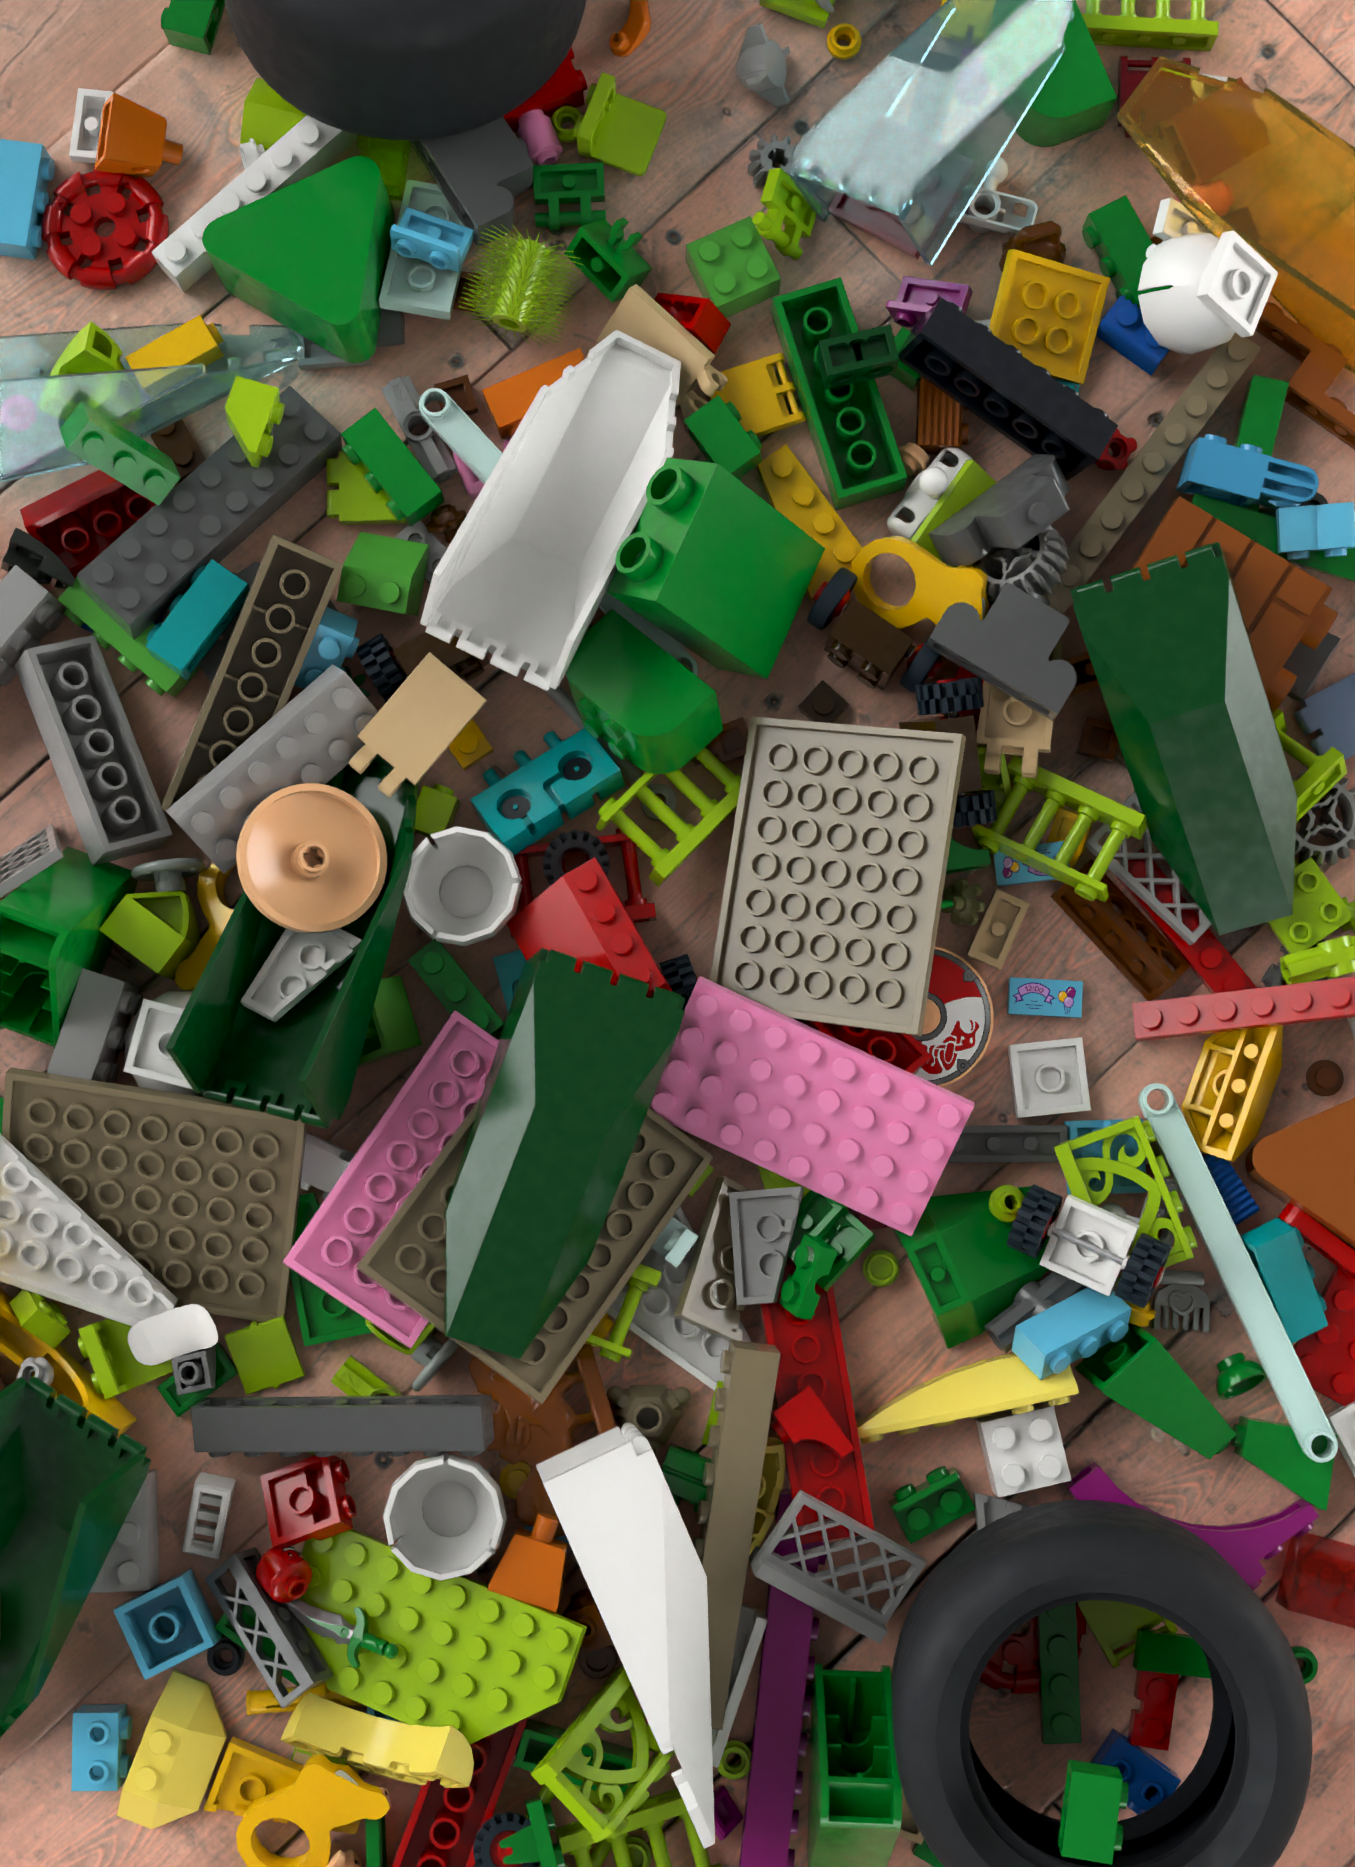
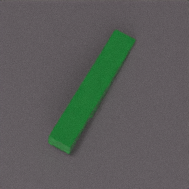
M1259 375L1252 376L1246 387L1234 444L1235 447L1240 448L1241 444H1250L1262 448V454L1272 456L1289 382ZM1253 503L1247 509L1258 512L1260 505Z
M1198 493L1194 494L1192 504L1287 560V554H1278L1276 517ZM1355 547L1347 549V556L1324 557V551L1309 552V559L1287 560L1296 566L1355 582Z

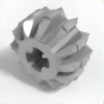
M774 133L770 137V143L760 138L757 142L758 150H752L749 154L751 163L748 165L749 176H754V187L758 188L765 185L769 170L777 169L774 168L775 163H779L780 168L797 184L798 182H803L806 178V171L803 168L807 166L808 160L805 155H800L802 153L801 144L798 143L790 146L791 138L789 135L783 139V142L778 141V137Z

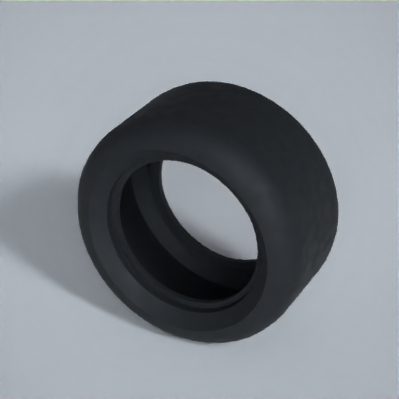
M225 0L233 31L252 66L264 81L285 101L308 116L346 132L371 138L416 141L442 138L478 128L506 115L528 100L553 76L567 56L576 38L585 10L586 0Z
M1066 1500L1022 1509L995 1520L958 1545L930 1575L908 1612L896 1648L891 1681L894 1748L898 1774L906 1802L929 1848L944 1867H1273L1281 1857L1296 1828L1310 1781L1312 1720L1307 1691L1300 1667L1290 1644L1273 1615L1238 1572L1214 1548L1191 1531L1150 1511L1115 1502ZM1088 1600H1110L1136 1605L1155 1612L1175 1623L1201 1646L1210 1671L1213 1690L1210 1730L1202 1754L1194 1769L1185 1781L1161 1803L1139 1815L1118 1821L1117 1824L1123 1825V1841L1121 1851H1114L1112 1865L1061 1856L1058 1846L1061 1820L1036 1812L1007 1793L984 1767L969 1737L970 1713L975 1690L981 1674L999 1646L1015 1630L1037 1615L1058 1606Z

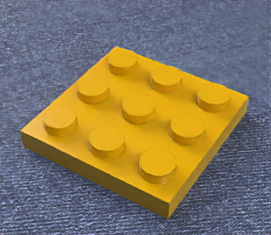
M1016 249L1008 250L989 329L1001 341L1016 347L1022 353V356L1034 365L1041 366L1049 371L1052 378L1082 385L1085 381L1110 278Z

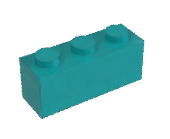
M213 559L210 560L206 567L202 565L197 569L191 579V587L184 595L180 594L174 599L170 605L168 617L162 624L157 623L147 636L148 643L145 646L150 654L186 680H188L241 610L250 590L248 583Z
M1275 1218L1240 1235L1291 1344L1328 1326L1324 1311L1327 1309L1326 1303L1314 1286L1312 1279L1315 1278V1272L1310 1262L1304 1257L1301 1248L1304 1246V1240L1298 1229Z

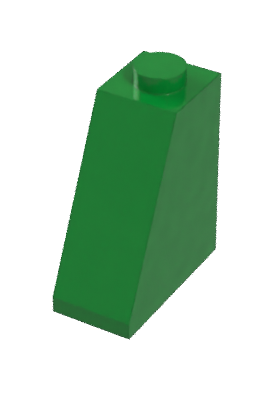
M1239 1416V1423L1234 1424L1232 1428L1237 1434L1231 1439V1445L1235 1446L1234 1453L1312 1506L1321 1510H1327L1334 1458L1324 1463L1315 1462L1308 1458L1302 1451L1290 1424ZM1319 1435L1313 1439L1311 1448L1314 1454H1321L1326 1450L1328 1442L1324 1435Z

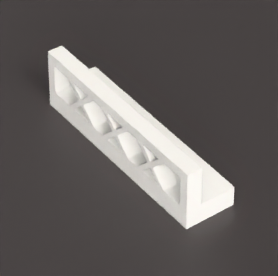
M745 1604L741 1606L723 1730L712 1729L713 1766L717 1768L768 1621L765 1611Z

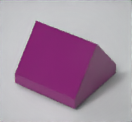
M724 1785L713 1791L715 1836L720 1841L724 1840L744 1818Z

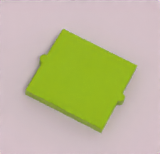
M284 1315L259 1324L253 1321L249 1327L225 1334V1340L246 1395L269 1387L277 1389L282 1383L305 1376V1371Z

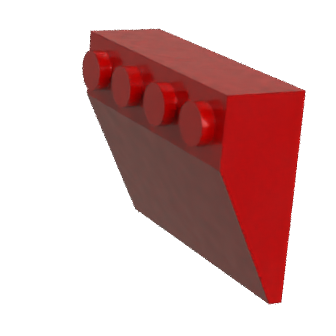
M596 857L560 877L506 923L526 961L541 948L549 951L553 949L577 958L574 972L578 973L582 962L587 961L612 970L611 985H615L619 973L649 983L646 994L648 998L651 997L655 986L672 991Z

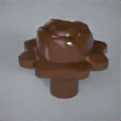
M450 504L434 509L431 513V521L426 524L427 531H436L437 533L444 534L447 542L451 543L458 531L457 528L467 516L465 510L457 511L455 506Z

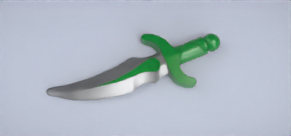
M300 1599L286 1603L296 1618L310 1630L322 1637L328 1636L333 1638L337 1644H347V1658L354 1668L361 1666L358 1659L361 1648L381 1656L385 1655L388 1659H393L398 1655L399 1649L395 1644H389V1641L368 1633V1617L361 1607H355L354 1609L357 1616V1623L354 1626L348 1623L342 1614L327 1612L311 1606Z

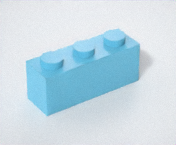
M0 139L1 256L36 260L37 248H41L43 245L41 221L46 204L49 205L48 181L53 180L55 173L54 160L50 157L43 144Z
M1087 1287L1016 1325L1012 1351L1042 1380L1053 1373H1061L1069 1364L1082 1357H1090L1098 1348L1111 1341L1117 1342L1122 1339L1128 1331L1132 1308L1120 1297L1115 1296L1116 1293L1114 1291L1110 1296H1107Z

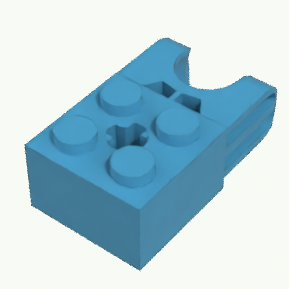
M1206 434L1205 438L1199 437L1187 448L1175 489L1176 491L1191 495L1198 493L1243 508H1247L1254 503L1277 510L1278 508L1300 506L1314 497L1319 481L1316 472L1307 466L1262 454L1263 449L1254 445L1241 444L1240 448L1227 445V439L1217 435Z

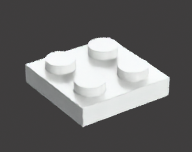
M1082 1037L1007 1046L1016 1118L1091 1110Z

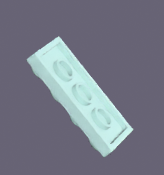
M407 179L397 225H399L406 207L464 226L437 184ZM391 247L379 297V306L388 310L450 320L462 267L459 273L449 269L441 270L429 262L414 257H403L397 251L392 250Z

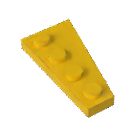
M785 444L757 465V470L772 507L825 548L807 588V594L810 601H812L824 581L829 583L839 569L844 567L850 571L852 561L862 547L790 448Z
M233 1736L203 1810L217 1812L218 1809L235 1812L234 1815L243 1817L249 1806L259 1799L293 1784L304 1765ZM272 1819L273 1822L288 1823L286 1819ZM362 1819L333 1828L331 1831L356 1834Z

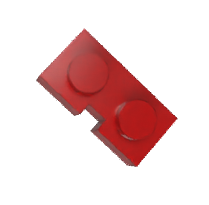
M1137 1670L1134 1696L1137 1700H1140L1139 1710H1131L1127 1739L1131 1745L1168 1751L1179 1674Z

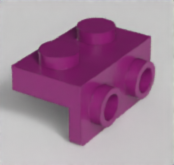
M903 276L896 301L888 300L886 309L893 317L895 323L903 327L912 328L941 298L957 304L963 310V313L966 314L973 291L969 285Z

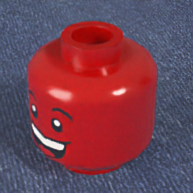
M291 1546L267 1550L260 1558L256 1569L258 1583L274 1601L279 1603L292 1602L301 1597L310 1586L313 1576L309 1563Z

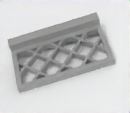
M1134 790L1122 805L1126 807L1132 806L1137 812L1142 813ZM1105 823L1084 844L1096 857L1102 849L1097 841L1104 834L1111 833L1110 826ZM1148 828L1143 834L1145 853H1127L1126 838H1124L1119 847L1120 853L1115 854L1108 868L1189 945L1194 944L1211 925L1210 921L1197 903H1180L1179 885H1183V883L1172 868L1171 878H1154L1152 860H1165L1161 853H1152L1151 837ZM1127 859H1145L1146 878H1134L1128 872ZM1154 885H1172L1173 903H1161L1156 899ZM1181 910H1198L1199 926L1193 932L1182 923Z
M52 824L0 857V902L5 898L6 894L64 857L59 834Z
M799 1490L762 1547L755 1546L749 1555V1562L754 1576L879 1644L888 1632L885 1624L927 1564L923 1557L802 1490ZM804 1504L816 1510L817 1522L797 1527L795 1517ZM838 1525L848 1528L849 1539L829 1544L826 1533L827 1528ZM821 1530L824 1545L803 1551L800 1535ZM795 1537L798 1552L781 1556L773 1551L779 1541ZM870 1542L879 1545L880 1556L860 1561L857 1546ZM852 1548L855 1562L834 1568L831 1553ZM826 1554L829 1569L816 1573L807 1570L806 1559ZM902 1559L911 1563L905 1574L891 1578L888 1563ZM883 1565L886 1579L865 1585L862 1570ZM857 1572L860 1586L847 1590L838 1587L836 1577ZM888 1589L889 1598L881 1610L869 1604L867 1594Z

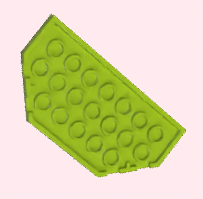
M355 1529L347 1530L321 1541L314 1538L306 1540L301 1555L311 1566L313 1576L310 1586L298 1599L327 1612L342 1614L343 1618L354 1626L357 1623L354 1609L355 1607H361L368 1617V1633L389 1641V1644H395L399 1649L398 1655L395 1658L388 1659L385 1655L381 1656L361 1648L358 1654L361 1666L354 1668L347 1658V1644H337L333 1638L328 1636L322 1637L304 1625L334 1674L326 1681L329 1690L410 1726L442 1727L452 1725L463 1733L470 1745L562 1701L587 1626L549 1610L487 1590V1584L465 1575L440 1581L411 1572L391 1551L394 1545L389 1546L388 1543Z

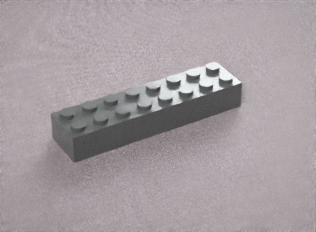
M288 386L280 394V402L285 404L283 417L279 425H273L270 434L273 436L272 449L268 457H262L259 468L250 465L237 439L233 435L171 490L159 506L157 504L153 506L77 574L82 590L134 640L170 608V605L178 595H184L192 585L191 579L200 566L204 565L206 567L211 559L220 563L326 467V459L336 458L339 455V451H342L341 433L291 386Z

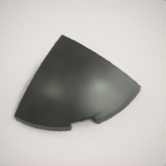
M15 528L9 541L8 550L2 560L1 569L9 572L17 565L39 584H50L52 578L57 580L54 587L60 589L72 587L76 579L62 560L39 540Z

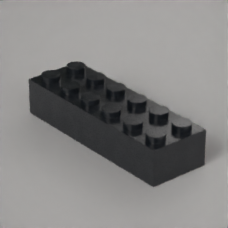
M943 298L915 324L898 351L899 360L1026 452L1032 456L1034 454L1054 455L1067 481L1100 458L1118 427L1103 410L1092 407L1081 399L1078 392L1074 389L1063 386L1052 378L1049 371L1045 368L1034 365L1023 357L1016 347L1001 341L993 335L987 326L975 322L964 314L957 304L948 302Z

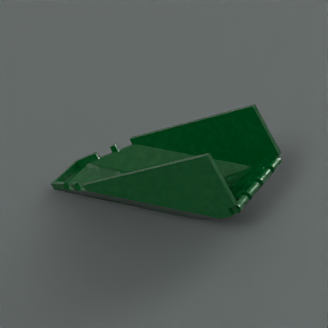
M1220 542L1186 551L1185 556L1188 567L1181 568L1178 556L1174 555L1147 564L1151 579L1144 581L1141 569L1137 567L1110 576L1113 588L1111 592L1107 593L1103 579L1070 590L1079 627L1142 813L1146 816L1151 840L1219 935L1293 914L1297 794L1225 553Z
M378 755L361 775L348 764L325 784L338 788L361 802L375 818L386 844L387 870L384 884L377 899L362 916L340 928L362 940L358 951L276 1022L271 1021L243 1006L241 999L286 928L279 926L264 916L250 901L245 891H243L165 1047L194 1092L202 1093L203 1091L204 1098L227 1104L233 1099L234 1106L258 1112H264L266 1109L267 1114L297 1121L301 1115L302 1123L325 1129L329 1128L333 1118L341 1119L350 1098L412 864L418 783L414 786L406 779L389 799L378 790V785L394 768Z
M541 948L524 963L444 1211V1219H446V1249L444 1250V1260H446L445 1336L515 1359L522 1357L590 1260L678 1035L685 1010H682L685 998L681 997L680 994L655 986L651 997L648 998L646 994L649 983L619 973L615 985H611L612 970L583 961L577 973L574 972L577 961L576 957L553 949L549 951Z
M35 1376L31 1377L28 1381L20 1377L0 1392V1738L38 1697L147 1477L151 1459L145 1456L146 1446L125 1433L117 1438L119 1429L94 1413L90 1414L86 1419L88 1413L86 1408L64 1394H60L56 1398L57 1390Z

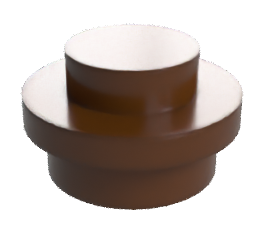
M1316 1061L1306 1072L1307 1086L1316 1095H1334L1343 1085V1072L1333 1061Z

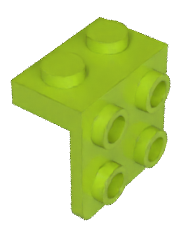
M602 72L598 83H592L588 90L586 104L589 106L585 116L579 115L574 126L573 136L577 137L578 154L633 175L643 176L647 171L666 123V113L656 107L617 94L615 77Z
M1310 857L1302 863H1298L1295 859L1293 914L1267 923L1288 953L1291 954L1309 949L1351 919L1352 914L1313 858Z
M109 1318L78 1329L81 1336L78 1338L79 1349L85 1359H90L94 1370L91 1373L93 1385L99 1394L103 1393L105 1400L173 1372L171 1359L152 1366L138 1362L129 1347L127 1339L132 1326Z

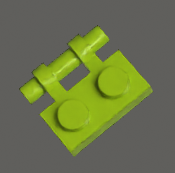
M782 168L770 169L760 200L768 209L767 214L765 215L761 211L757 212L753 216L752 222L757 226L758 233L766 240H772L775 243V248L783 256H790L793 260H797L803 254V249L798 245L800 238L811 236L819 204ZM782 223L785 224L784 231L781 230Z

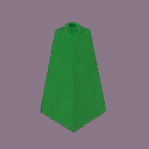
M1128 1323V1331L1122 1339L1117 1342L1111 1341L1098 1348L1093 1355L1084 1358L1074 1367L1078 1373L1103 1394L1209 1460L1215 1454L1224 1451L1229 1441L1237 1435L1162 1344L1140 1326Z

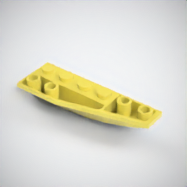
M1013 1352L983 1359L950 1370L911 1388L857 1423L858 1435L862 1443H871L882 1440L885 1433L897 1431L898 1435H906L919 1431L921 1426L934 1424V1427L946 1426L955 1423L957 1419L968 1417L971 1419L981 1418L998 1411L1011 1410L1012 1414H1021L1034 1410L1033 1404L1039 1402H1048V1406L1068 1403L1071 1401L1070 1395L1079 1394V1390L1070 1364L1061 1373H1053L1040 1380Z

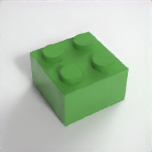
M751 216L686 245V263L703 298H709L726 318L779 294L781 277L755 224L752 222Z

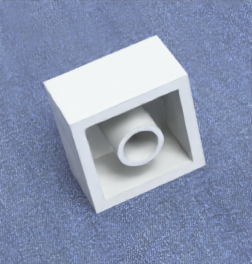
M1048 1402L1034 1404V1410L1021 1414H1012L1011 1410L975 1418L991 1489L998 1498L1071 1481L1054 1406H1048Z

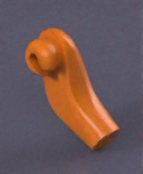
M630 0L629 17L626 24L617 34L614 32L609 38V45L615 56L621 58L629 56L651 30V16L648 0Z

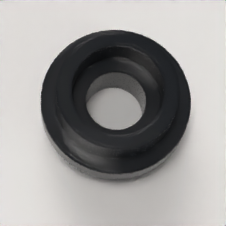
M226 1636L210 1647L207 1652L209 1667L213 1672L222 1676L236 1673L245 1661V1649ZM223 1649H229L233 1653L232 1661L227 1662L221 1658V1651Z

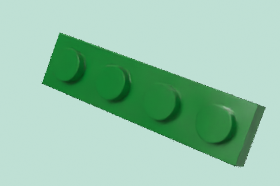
M1076 1602L1055 1607L1036 1616L1041 1741L1043 1744L1082 1743Z

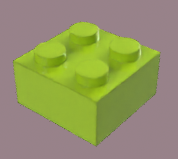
M22 1289L9 1302L21 1327L53 1349L71 1332L66 1324L68 1320L60 1312L62 1308L53 1300L48 1302L45 1296Z

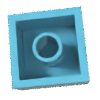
M191 1568L154 1586L151 1590L144 1591L124 1601L113 1610L145 1680L214 1646L223 1637L221 1632L214 1628L217 1623Z

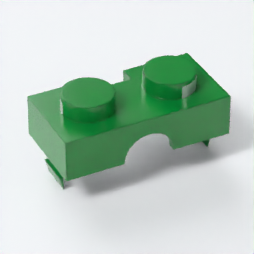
M804 1234L801 1244L794 1255L795 1272L793 1275L789 1274L784 1282L778 1303L795 1317L811 1320L813 1315H817L814 1312L820 1295L815 1292V1283L821 1276L829 1275L837 1252L840 1251L820 1237Z

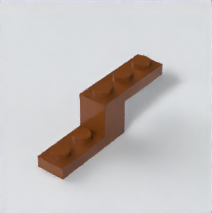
M1266 302L1255 330L1301 362L1288 381L1289 385L1285 401L1355 450V415L1347 410L1346 404L1340 399L1324 394L1348 362V359L1342 355L1338 347L1330 343H1324L1315 337L1308 326L1302 323H1295L1284 315L1283 310L1279 306Z

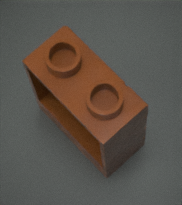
M1179 496L1170 506L1131 569L1140 567L1145 581L1151 579L1147 564L1177 555L1181 568L1188 567L1185 556L1186 551L1220 542L1225 553L1272 713H1274L1288 695L1297 678V675L1283 668L1298 642L1315 650L1337 618L1338 612L1324 604L1333 588Z

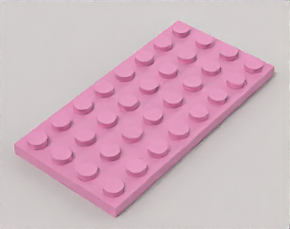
M700 976L684 1009L685 1012L678 1035L649 1108L675 1127L912 1237L967 1123L975 1102Z
M457 1011L452 1012L282 1262L408 1348H412L428 1321L355 1267L482 1096L499 1040Z

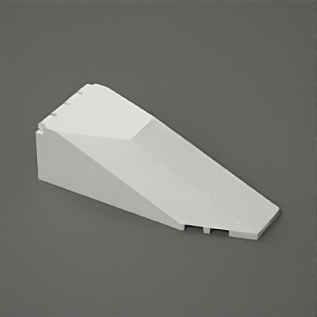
M615 330L590 349L587 358L575 367L569 365L564 369L561 378L549 387L543 385L540 388L433 573L420 624L427 627L426 633L447 643H450L453 637L456 636L459 638L456 644L457 648L481 660H484L489 652L493 654L490 664L516 677L522 668L527 671L523 679L524 681L545 691H548L549 687L556 690L617 569L615 564L617 551L623 541L633 534L648 501L646 489L649 480L664 465L667 457L672 458L674 454L672 444L677 419L675 417V407L679 394L681 361Z
M628 1422L623 1424L621 1431L619 1426H616L536 1464V1467L663 1755L674 1750L681 1769L671 1773L705 1849L715 1844L707 1576L648 1440L634 1424Z

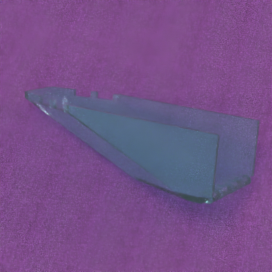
M947 0L801 138L791 154L795 161L792 164L789 176L818 219L826 222L830 215L827 209L837 192H845L849 197L869 205L874 204L877 208L900 215L898 219L926 264L932 266L1064 53L1066 46L1063 42L1067 22L1072 21L1074 17L1073 0Z
M184 323L106 328L102 330L115 341L123 352L120 361L125 370L49 376L57 360L79 331L0 336V483L89 464L66 449L59 430L81 401L143 439L228 396L236 375L258 381L303 358V345L295 331L285 325L250 324V335L223 334L222 324H215L224 342L219 344V347L225 356L207 366L200 363L131 369L125 358L126 356Z

